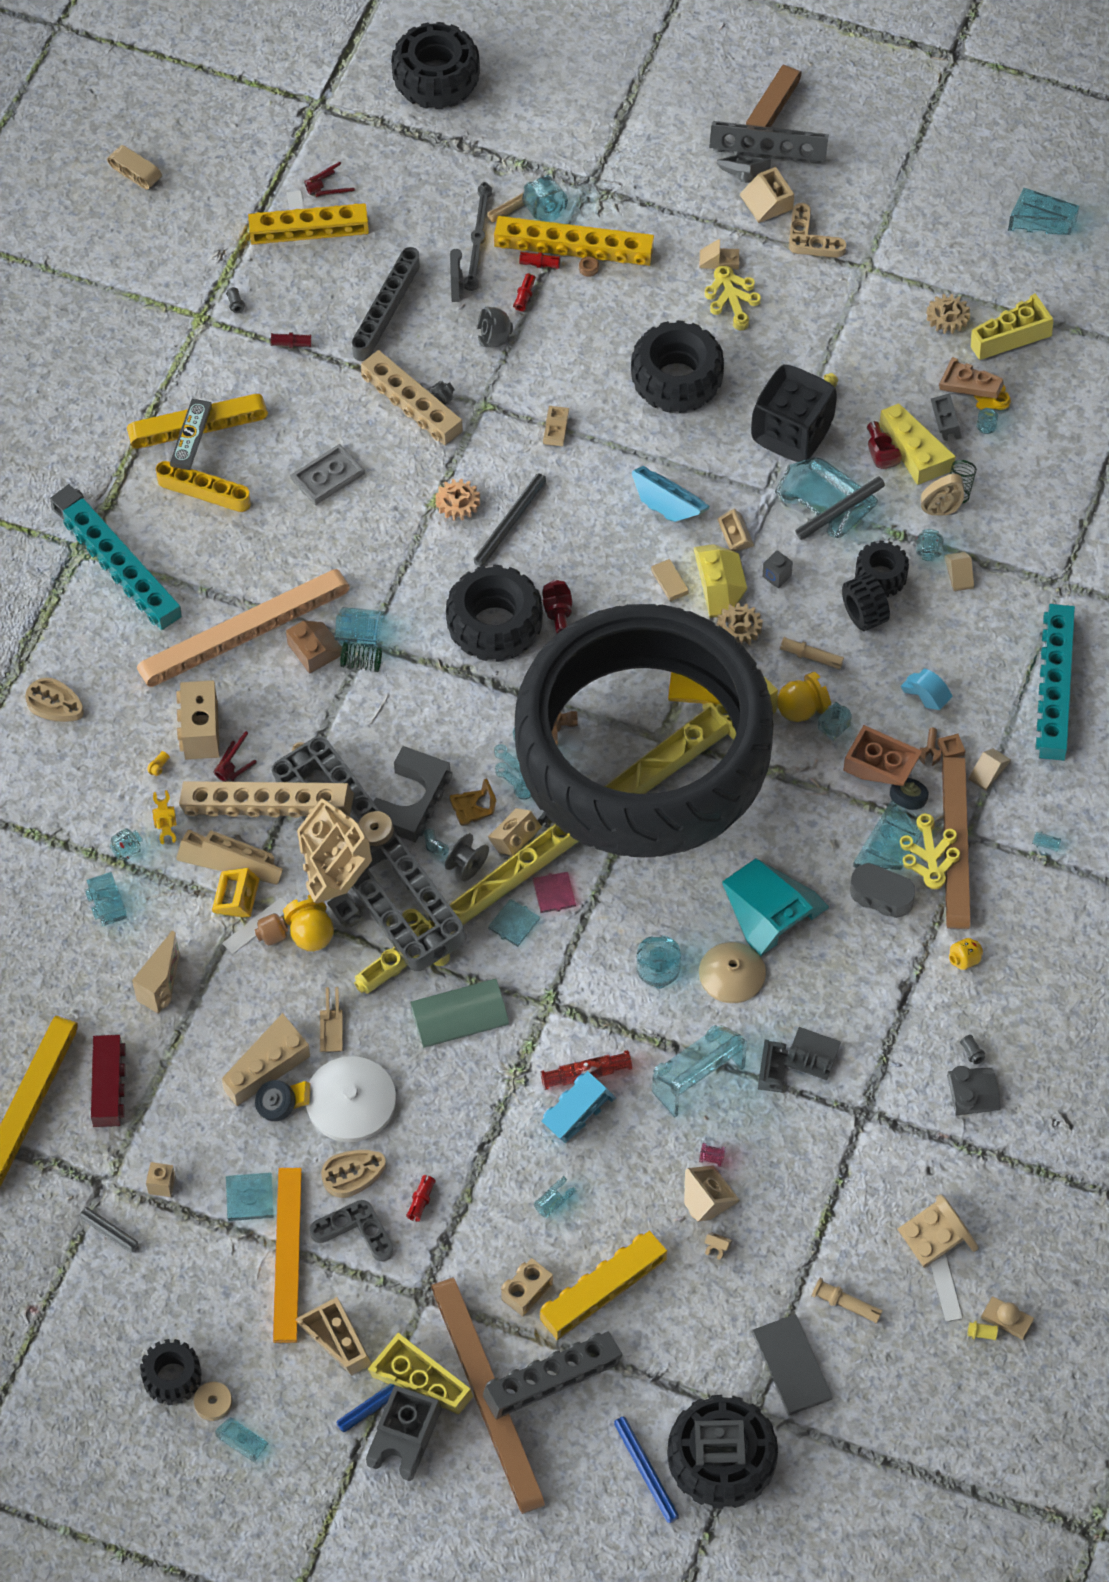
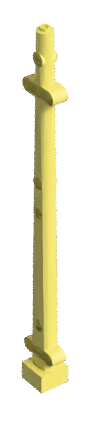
M765 678L774 714L777 712L778 689ZM702 704L703 711L615 777L605 787L627 793L645 794L727 734L734 740L736 731L729 715H723L727 711L720 704ZM554 824L449 904L461 920L462 925L466 924L579 841L573 839L570 834L565 833ZM564 835V836H566V837H564V838H559L558 836ZM531 860L532 862L525 863L524 861ZM407 909L402 914L407 923L416 921V923L408 925L417 937L436 926L433 921H427L416 909ZM395 947L384 951L381 957L355 976L356 981L354 985L359 992L369 994L391 977L399 975L401 970L408 965ZM450 953L433 964L436 966L446 965L450 960ZM390 961L396 962V963L393 964V965H388V964H387V963L390 962Z

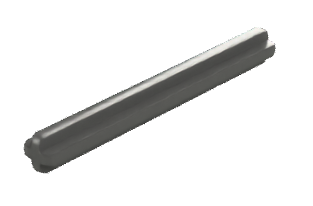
M880 476L874 478L795 530L797 537L800 540L805 539L885 486L883 479Z

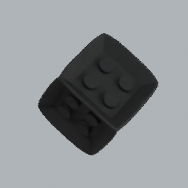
M787 364L781 365L763 388L753 409L751 422L753 440L760 446L787 459L800 463L807 462L825 438L834 419L837 402L836 388L828 381L803 369Z

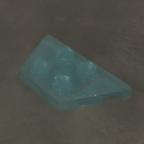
M890 801L853 862V867L857 868L862 864L871 863L884 869L901 870L903 868L904 856L912 852L901 848V837L908 835L912 837L913 843L917 844L922 832L916 825L911 823L906 813L903 814L894 801ZM905 841L903 844L908 845L910 842Z

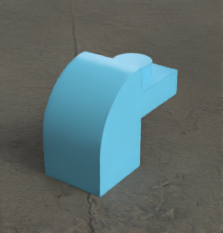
M925 668L920 673L909 675L900 686L904 693L919 695L925 708L941 710L953 697L945 682L937 674Z

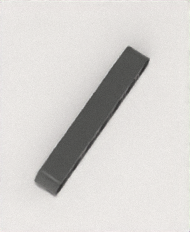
M407 247L403 249L354 335L352 351L353 357L356 360L365 361L371 356L420 268L419 251L416 248Z

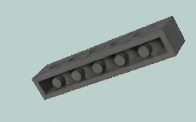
M713 121L709 148H713L715 152L730 150L734 154L739 155L747 152L752 153L756 157L771 155L774 159H782L783 157H790L793 161L807 159L811 163L819 164L821 161L825 162L829 134ZM733 135L735 137V141L728 142L726 141L725 136ZM746 137H752L755 143L749 145L744 141V139ZM770 139L774 142V145L767 147L764 144V140ZM789 141L793 144V148L786 149L783 143ZM804 144H810L813 149L811 151H805L802 148V146Z
M609 1331L603 1334L596 1333L583 1343L576 1342L565 1351L553 1352L547 1359L542 1361L535 1360L522 1370L515 1369L504 1378L490 1380L485 1386L483 1398L495 1419H499L619 1365L623 1354ZM588 1353H594L597 1357H591ZM567 1362H573L577 1366H571ZM547 1371H553L556 1375H550ZM526 1380H532L536 1384H529ZM506 1389H511L515 1393L510 1394L506 1391Z

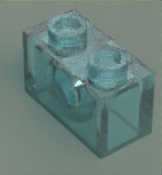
M112 872L86 880L88 889H85V894L88 902L93 901L94 907H91L95 920L99 919L101 925L105 926L127 918L126 910Z

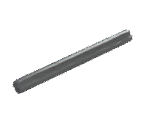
M540 473L535 475L474 557L476 565H485L545 484L546 477Z

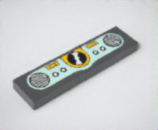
M191 399L170 461L171 467L191 470L212 408V402Z

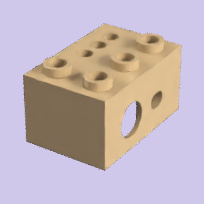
M215 681L180 682V691H176L177 704H181V709H177V721L181 722V727L177 728L180 752L184 751L185 760L220 758L218 700Z

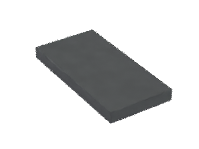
M796 1314L752 1330L788 1416L832 1400L831 1391Z

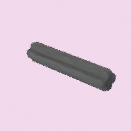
M85 1207L81 1211L80 1218L130 1253L136 1251L139 1246L137 1240L90 1208Z

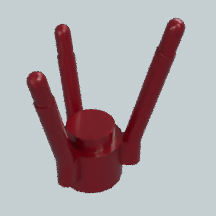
M337 162L304 181L308 194H315L316 197L355 191V188L321 191L324 188L322 180L334 174V169L340 166L341 162Z
M247 731L243 733L237 743L234 740L231 742L221 761L213 771L214 775L223 782H227L229 779L234 781L237 776L257 763L256 760H253L235 772L234 769L236 767L231 762V759L247 737Z

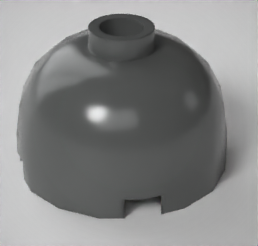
M485 307L486 309L481 310L478 318L477 329H481L482 335H478V340L483 347L500 346L512 334L513 324L510 322L509 316L505 311L496 307Z

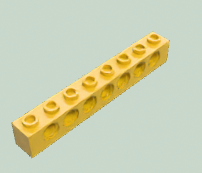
M498 216L494 231V247L579 258L593 257L598 260L650 266L654 248V235Z

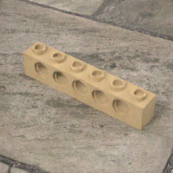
M380 350L361 363L362 378L374 385L380 394L387 396L393 405L400 407L407 417H412L419 427L426 429L436 441L447 445L463 432L461 418Z

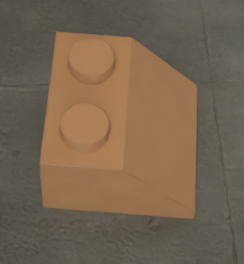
M302 621L286 630L288 646L309 674L341 657V645L323 622Z

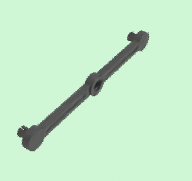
M482 182L478 187L480 200L476 227L471 233L473 248L469 275L464 280V287L469 291H474L479 286L476 275L481 244L486 240L483 227L487 200L492 195V187L487 182Z

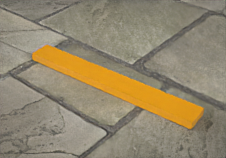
M278 1168L273 1343H297L298 1322L296 1318H298L301 1168Z

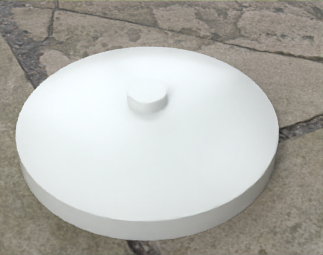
M355 1056L341 1057L323 1065L309 1081L311 1083L309 1104L306 1105L309 1119L319 1132L333 1140L358 1142L369 1139L381 1132L392 1119L396 1108L395 1086L386 1070L374 1061Z

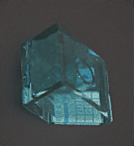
M342 607L336 616L335 640L340 641L341 644L349 642L351 645L353 642H357L364 646L368 645V647L374 646V644L377 645L380 640L384 611Z

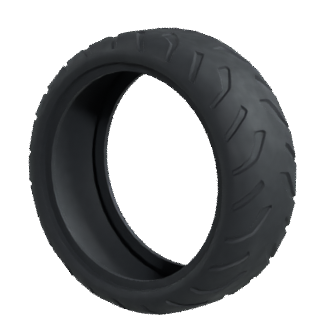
M627 604L599 610L568 625L544 645L524 676L516 700V754L520 772L527 789L531 793V797L539 809L545 811V815L562 831L570 834L573 839L589 847L594 846L597 850L620 856L661 857L688 851L717 838L752 805L762 788L768 772L773 744L774 723L771 697L762 671L757 669V663L744 646L736 642V638L720 625L715 626L713 621L691 611H684L681 608L662 604L658 606L656 604ZM649 668L673 672L695 681L717 698L727 711L736 731V736L723 759L710 772L689 785L653 794H636L613 790L590 780L576 770L563 756L552 736V730L558 715L579 690L600 677L622 670Z

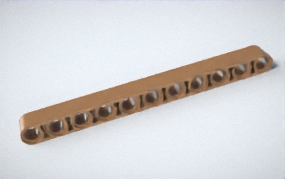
M454 1277L432 1284L431 1288L519 1510L521 1514H525L545 1506L544 1499L510 1414L495 1419L483 1398L486 1384L495 1377Z

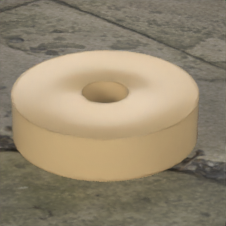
M373 811L367 813L359 821L368 837L370 846L382 845L393 835L394 827L392 821L383 812Z
M207 1382L201 1385L195 1392L193 1399L194 1407L201 1418L209 1421L220 1420L231 1410V1393L224 1384ZM214 1398L217 1400L214 1404L209 1403L210 1399Z

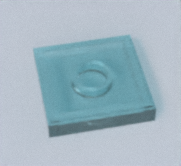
M272 1173L226 1176L228 1221L274 1218Z

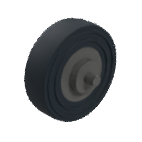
M271 1080L264 1083L257 1091L255 1097L257 1112L269 1121L285 1119L291 1114L295 1106L293 1089L280 1080Z

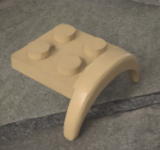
M942 1194L935 1197V1203L897 1229L924 1268L963 1240L973 1252L979 1249L976 1241L958 1214Z

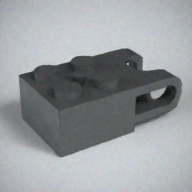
M394 1385L366 1456L367 1466L378 1469L387 1457L391 1455L399 1456L402 1458L399 1468L402 1479L407 1481L413 1480L442 1411L439 1400ZM411 1416L414 1417L412 1420L406 1421L407 1418L410 1419Z

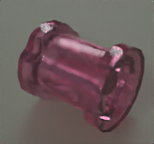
M703 1142L699 1163L705 1161L722 1167L726 1147L707 1146V1143Z

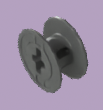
M471 833L464 835L457 841L445 861V869L452 870L458 865L463 867L461 880L464 882L475 876L489 854V846L486 844L476 850L472 848L474 839Z

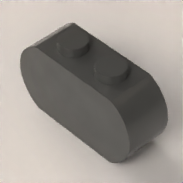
M865 863L858 866L852 873L850 894L852 899L861 906L875 909L885 916L890 915L898 918L908 914L912 909L915 886L909 878L874 864Z

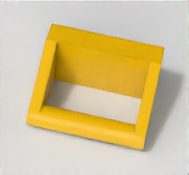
M249 868L222 871L212 912L243 918L251 917L260 878ZM228 880L238 881L233 902L222 904Z

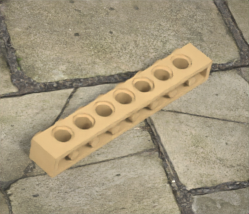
M183 781L179 806L189 816H197L198 814L212 817L218 815H228L231 817L248 815L250 817L268 815L274 818L280 816L299 818L300 816H308L321 798L327 801L330 800L329 802L350 817L354 793L348 783Z

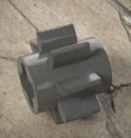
M439 381L430 388L431 394L444 405L454 398L452 394L455 389L450 382L444 383Z

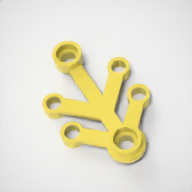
M719 266L714 271L715 281L711 286L705 288L704 295L707 299L711 300L716 297L717 290L721 285L725 289L718 300L711 303L710 312L714 315H719L722 312V307L729 299L735 315L733 318L734 328L740 331L745 330L749 326V317L746 313L742 312L737 298L749 302L751 306H758L761 296L756 292L749 294L733 287L732 283L742 286L746 291H751L754 289L755 281L751 277L743 279L734 275L733 270L728 266Z
M924 813L917 818V828L920 832H923L925 850L913 843L912 837L908 835L901 837L900 846L903 850L910 851L928 862L929 869L917 863L915 856L912 854L904 856L903 865L906 869H912L923 876L927 887L937 890L945 884V873L953 863L960 859L959 850L957 848H950L946 853L947 858L937 868L936 861L950 844L956 842L957 834L953 829L945 830L943 833L944 838L934 849L931 832L935 826L934 818L930 814ZM947 835H953L952 838H947ZM905 841H909V842H910V844H908V845H904L903 843H904ZM955 853L957 856L951 857L950 854ZM912 860L913 863L908 864L906 861ZM933 876H938L937 879H931Z

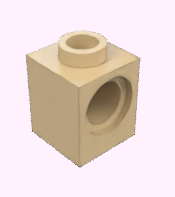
M150 1163L146 1180L148 1194L164 1197L172 1196L176 1178L173 1165Z

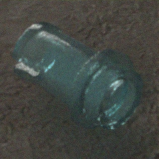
M1043 831L1035 832L1032 844L1036 845L1037 848L1041 846L1058 852L1061 838L1043 834Z

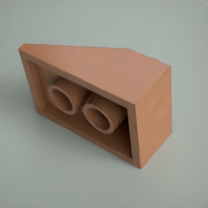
M863 725L845 756L843 771L863 780L904 786L922 751Z

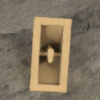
M966 552L944 555L953 591L973 589L974 580L971 556Z
M994 748L984 751L968 780L987 791L1011 762V759Z

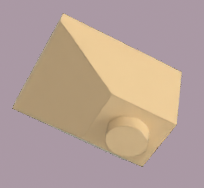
M714 1165L688 1168L685 1171L684 1204L689 1209L690 1215L697 1222L711 1220L740 1201Z

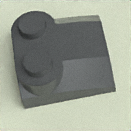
M736 154L718 159L717 164L723 171L736 175L738 179H741L740 182L750 183L759 173L770 169L771 159Z
M957 1066L952 1071H948L947 1077L955 1116L999 1111L1001 1109L998 1085L992 1068L969 1069L966 1066Z

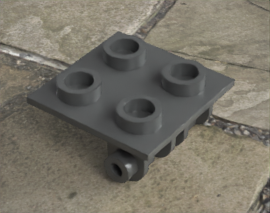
M799 1027L788 1052L785 1066L827 1080L841 1041Z

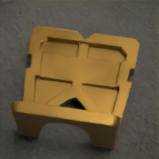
M487 778L483 779L481 790L453 794L449 797L453 810L456 811L459 824L462 826L470 824L471 821L476 822L490 816L495 811L496 797ZM487 792L490 795L489 809L476 805V802L485 796Z

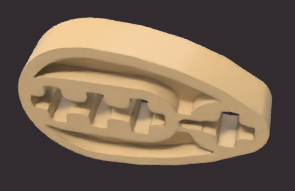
M949 474L930 484L921 494L922 510L930 515H949L957 511L964 499L962 477L958 474Z
M38 679L31 683L26 690L27 706L36 716L52 721L68 722L77 721L84 714L83 706L78 696L68 686L56 679ZM39 691H41V695L36 694V696H34V692L38 693ZM48 695H50V699L46 698L45 700H43L42 696L47 697ZM57 699H59V703L55 702L54 704H52L51 700L56 701Z
M353 1150L336 1154L330 1157L322 1167L321 1177L323 1186L328 1193L339 1198H347L358 1194L371 1186L386 1168L385 1157L380 1152L370 1150ZM372 1160L379 1162V1166L375 1167L372 1164ZM355 1168V1170H358V1174L354 1175L350 1169ZM341 1172H344V1174H347V1178H346V1179H343L342 1177H340V1173H341ZM333 1176L336 1179V1183L329 1181V1177Z

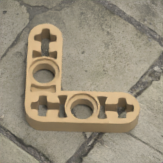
M805 203L796 204L792 213L789 238L790 251L796 254L842 257L846 252L845 240L839 237L808 235L810 207ZM800 212H804L803 219L799 218ZM803 226L805 229L802 231H797L795 227ZM814 243H820L823 246L821 248H815L812 245Z

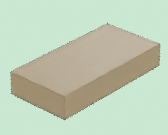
M670 559L651 566V571L669 602L688 594V588Z

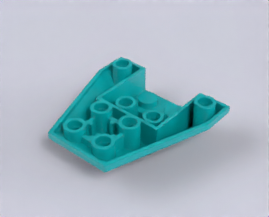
M757 858L722 881L744 937L760 957L778 945V936L806 916L813 920L829 909V906L814 890Z

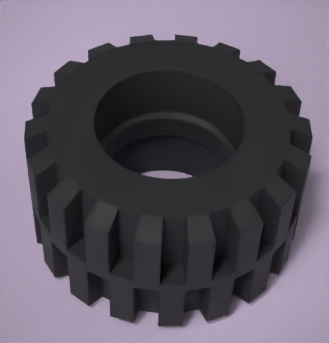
M871 542L870 546L865 545L863 550L859 552L855 578L870 573L878 580L887 597H889V594L894 596L897 594V590L901 591L903 586L906 585L909 559L906 556V552L900 550L901 547L899 545L894 546L893 542ZM877 566H884L889 568L891 571L878 572L873 568Z
M866 573L843 584L842 597L845 608L853 623L860 630L867 631L888 622L890 619L888 599L882 586L874 576Z
M165 1339L164 1344H160V1342L155 1343V1348L150 1347L147 1350L148 1355H143V1363L140 1364L141 1377L146 1392H149L153 1400L157 1397V1401L161 1404L164 1401H167V1405H173V1401H177L180 1404L183 1403V1398L189 1400L191 1392L195 1393L198 1389L197 1385L201 1384V1367L195 1350L189 1348V1344L184 1342L181 1345L180 1340L174 1339V1343H170V1339ZM168 1364H179L184 1367L183 1373L174 1380H163L158 1377L159 1371Z

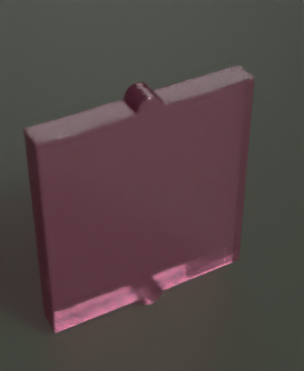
M568 872L549 873L547 876L533 878L540 913L555 910L560 912L561 909L576 907Z

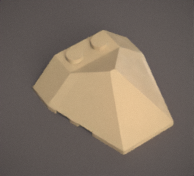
M321 798L297 830L301 854H304L306 864H303V869L307 872L309 880L306 882V887L314 903L318 904L346 894L372 861L369 840L362 826L323 798Z

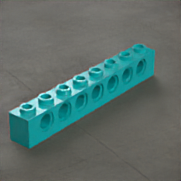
M83 498L63 510V524L67 530H72L78 542L86 545L89 554L99 560V564L104 571L108 570L111 573L113 581L117 585L120 583L127 597H132L135 600L138 609L141 612H146L149 621L153 625H157L163 630L182 617L180 605Z
M1049 604L1048 612L1044 611L1043 624L1047 625L1046 629H1043L1042 642H1045V647L1041 649V659L1044 660V665L1040 666V677H1043V683L1039 684L1038 695H1042V701H1038L1037 713L1041 714V719H1037L1036 731L1040 732V737H1036L1035 750H1039L1040 759L1064 761L1066 756L1075 606Z

